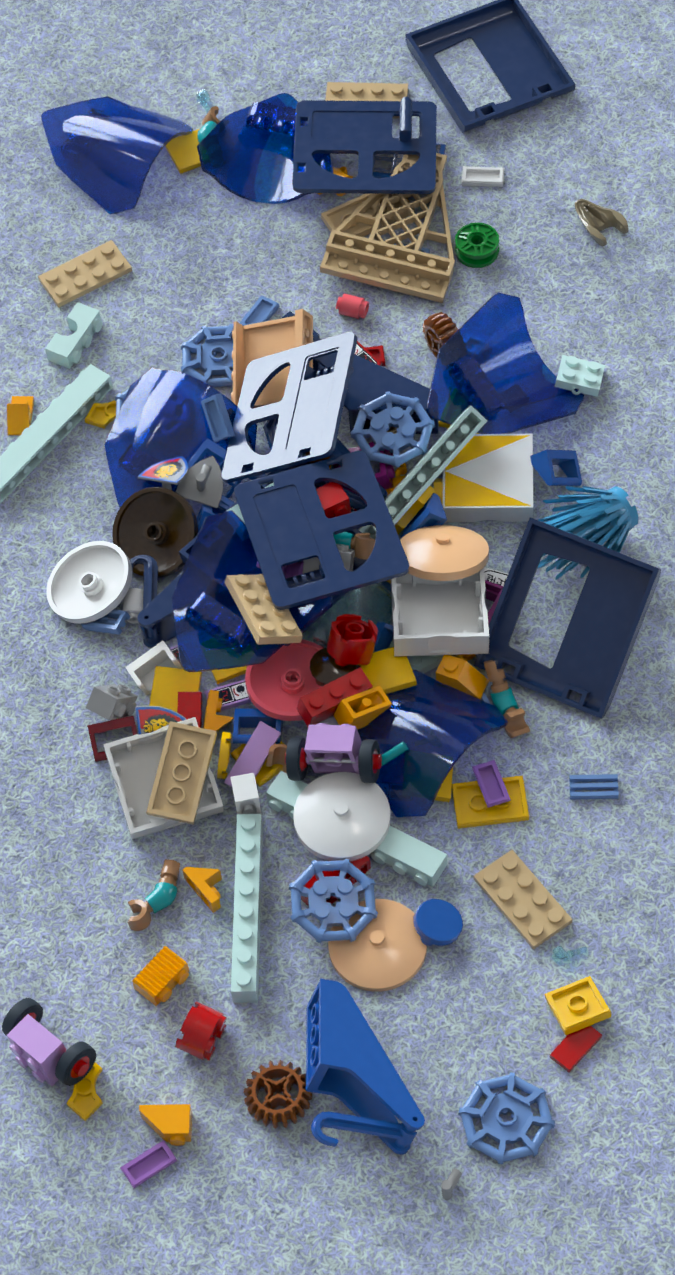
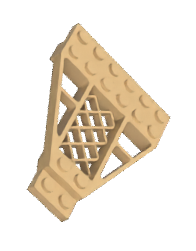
M436 153V189L433 193L424 194L428 195L424 198H420L418 194H395L396 196L392 197L393 194H385L377 217L364 214L383 195L372 194L336 230H332L320 265V272L443 303L455 266L442 175L447 162V155ZM404 154L402 161L395 167L391 176L412 167L418 161L419 156ZM413 196L416 201L408 204L405 199ZM400 201L403 206L395 209L392 204ZM431 202L428 209V207L425 204ZM420 206L423 211L415 214L412 209ZM436 207L441 208L445 234L428 230ZM407 212L410 217L402 220L400 214ZM394 217L397 222L389 225L386 220ZM425 218L424 223L422 224L420 219ZM355 222L373 225L369 239L345 232ZM415 222L417 227L409 230L407 225ZM402 228L404 233L396 235L394 230ZM389 233L391 238L383 241L381 236ZM419 234L418 240H416L414 235ZM409 238L412 243L404 246L401 241ZM432 240L446 244L448 258L421 252L424 241Z

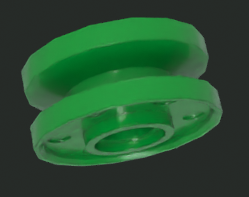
M478 222L467 224L459 229L455 236L457 259L465 266L471 268H483L491 265L499 255V234L495 228Z

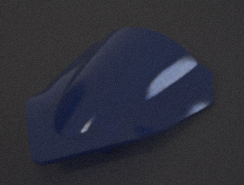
M281 93L230 113L197 145L202 171L213 177L231 193L253 202L281 204L313 194L297 193L292 188L296 107L299 102L292 95ZM301 120V126H308V121ZM315 154L312 156L319 166L333 173L330 154ZM299 166L298 172L306 171V167Z
M109 96L49 109L41 115L44 131L56 166L109 214H117L135 209L147 174L160 151L172 139L193 132V128L181 120L130 106Z
M496 292L439 349L426 411L431 418L452 425L464 410L472 406L487 420L477 433L510 434L576 414L584 400V395L582 393L575 395L571 390L555 387L557 376L546 366L533 345L525 322L520 298Z
M154 368L130 385L104 444L119 508L131 495L142 489L162 487V482L139 479L138 475L144 470L161 461L182 456L188 463L207 438L213 441L201 401L219 394L218 390L190 375ZM222 394L233 427L237 405ZM253 424L248 430L249 443L254 452L257 424ZM230 438L216 444L227 450ZM206 453L202 460L212 457V455ZM215 458L218 465H220L222 461ZM171 484L172 491L176 492L178 484Z
M232 510L205 517L172 596L181 667L187 672H202L261 664L285 645H258L225 584L227 575L262 574L261 569L256 566L258 560L246 526ZM334 596L288 608L300 631L332 606Z
M416 669L413 670L417 685L386 694L392 705L368 725L357 730L361 741L367 739L378 741L381 755L401 742H405L408 750L380 768L378 779L375 782L385 793L390 809L397 818L426 816L434 803L443 781L462 754L478 739L490 732L502 729L508 723L496 706L440 683Z

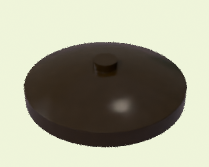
M149 487L131 495L120 507L113 524V544L121 548L129 560L138 555L153 557L158 566V578L175 573L185 565L179 555V551L198 535V523L192 506L182 495L162 487ZM137 564L134 566L133 573L144 576V565Z

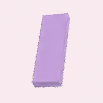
M260 721L224 783L232 787L230 777L254 773L256 778L268 757L269 748L276 744L281 732Z

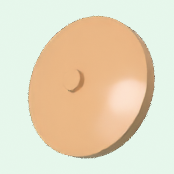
M450 525L428 526L414 530L400 539L409 562L408 573L426 580L451 581L463 579L481 571L489 560L487 541L478 533L463 527Z
M375 899L376 911L378 912L377 918L370 921L357 935L355 941H328L330 960L336 972L347 983L362 990L380 992L404 985L418 973L426 957L427 945L422 943L421 937L414 927L413 917L415 913L403 904L388 899ZM365 900L358 902V906L366 907ZM355 914L349 919L348 923L352 927L362 916ZM333 926L331 928V931L343 930L342 926Z

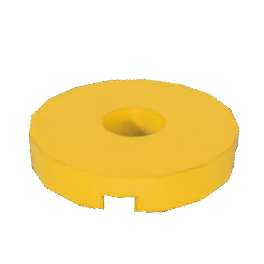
M222 732L217 779L225 780L228 773H226V769L230 760L231 732Z

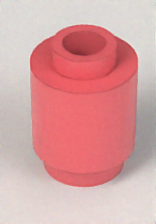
M344 293L342 297L339 296L336 309L339 310L340 315L356 319L360 317L365 318L368 313L369 302L365 301L364 298Z

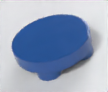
M441 899L424 901L420 904L413 917L415 930L421 937L422 943L427 946L449 945L457 940L463 928L462 916L456 907Z

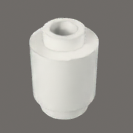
M131 588L124 597L123 611H127L130 615V619L127 622L136 624L138 623V614L143 610V590Z

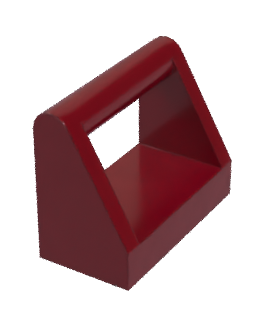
M134 715L87 725L95 762L107 760L105 751L98 752L95 739L96 733L131 726L133 735H138Z

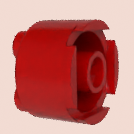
M343 614L339 615L336 621L332 622L327 642V651L335 659L334 661L337 665L370 664L378 635V628L372 621L368 619L367 623L361 620L362 616Z
M196 1001L195 1007H191L180 1029L182 1034H184L182 1040L177 1038L175 1047L201 1060L207 1059L210 1061L216 1049L214 1046L216 1037L221 1039L227 1025H225L227 1017L223 1013Z

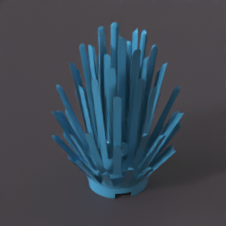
M566 486L565 488L570 491L594 494L558 495L559 499L543 500L544 503L577 502L578 504L555 507L552 509L553 512H563L539 519V521L599 545L604 544V547L614 551L617 550L619 553L629 531L639 521L636 506L631 507L626 499L629 495L617 486L609 490L582 486L583 488ZM548 555L540 561L537 569L546 566L559 557ZM560 558L548 566L546 572L555 567L556 569H561L570 561ZM572 561L564 570L556 575L555 580L559 579L569 570L571 571L579 563ZM587 566L581 573V578H583L590 570L589 566Z

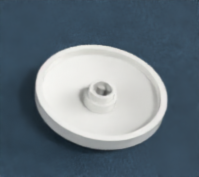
M94 541L73 549L58 562L50 575L47 584L49 605L60 618L70 623H88L104 617L120 604L129 590L132 581L131 562L121 548L110 542Z
M335 772L315 779L304 788L296 801L293 819L296 834L309 852L328 861L345 860V858L354 861L369 855L384 841L389 831L391 814L388 799L376 783L362 782L360 775L357 773Z

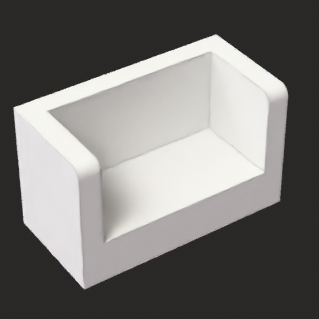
M161 641L125 667L146 696L152 691L156 666L184 669L164 641Z
M254 773L230 777L237 814H261L262 816Z

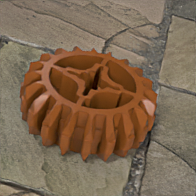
M443 312L432 314L425 319L423 323L424 338L433 355L447 370L462 366L466 362L468 355L465 348L466 344L463 341L460 330L456 327V323H453L452 318Z
M280 1059L277 1066H274L270 1060L268 1068L260 1064V1073L252 1071L253 1079H247L246 1085L248 1087L244 1088V1095L247 1096L244 1102L245 1105L249 1106V1114H255L254 1119L257 1122L263 1119V1125L266 1127L272 1121L273 1128L276 1129L278 1122H282L286 1128L288 1126L287 1120L291 1119L292 1123L296 1124V1115L304 1118L305 1111L303 1109L310 1108V1102L308 1101L312 1100L313 1096L311 1092L306 1091V1074H302L300 1067L293 1069L291 1061L284 1066L283 1061ZM274 1078H282V1079H280V1080H278V1081H273V1080H271V1079H274ZM293 1084L299 1089L295 1101L291 1099L289 1094ZM261 1087L265 1088L267 1093L262 1104L257 1098ZM278 1106L285 1107L284 1109L274 1110Z

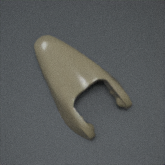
M578 199L575 202V209L589 235L600 246L604 247L607 245V239L600 233V231L606 228L615 227L623 234L628 233L627 220L621 213L598 206L585 199Z

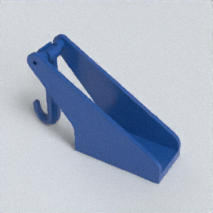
M320 978L306 1006V1091L334 1096L342 1101L356 1116L335 1112H321L312 1121V1134L320 1143L333 1147L337 1146L338 1139L326 1136L322 1133L321 1128L327 1127L376 1135L393 1152L404 1155L410 1149L411 1143L417 1134L416 1130L423 1127L425 1118L347 988L339 982Z

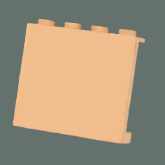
M304 309L295 310V316L244 326L237 321L234 322L232 331L233 371L231 373L233 381L231 400L234 406H238L246 368L252 360L313 342V316ZM313 359L309 362V367L313 368ZM290 366L281 370L270 380L259 395L253 409L279 402L282 399Z

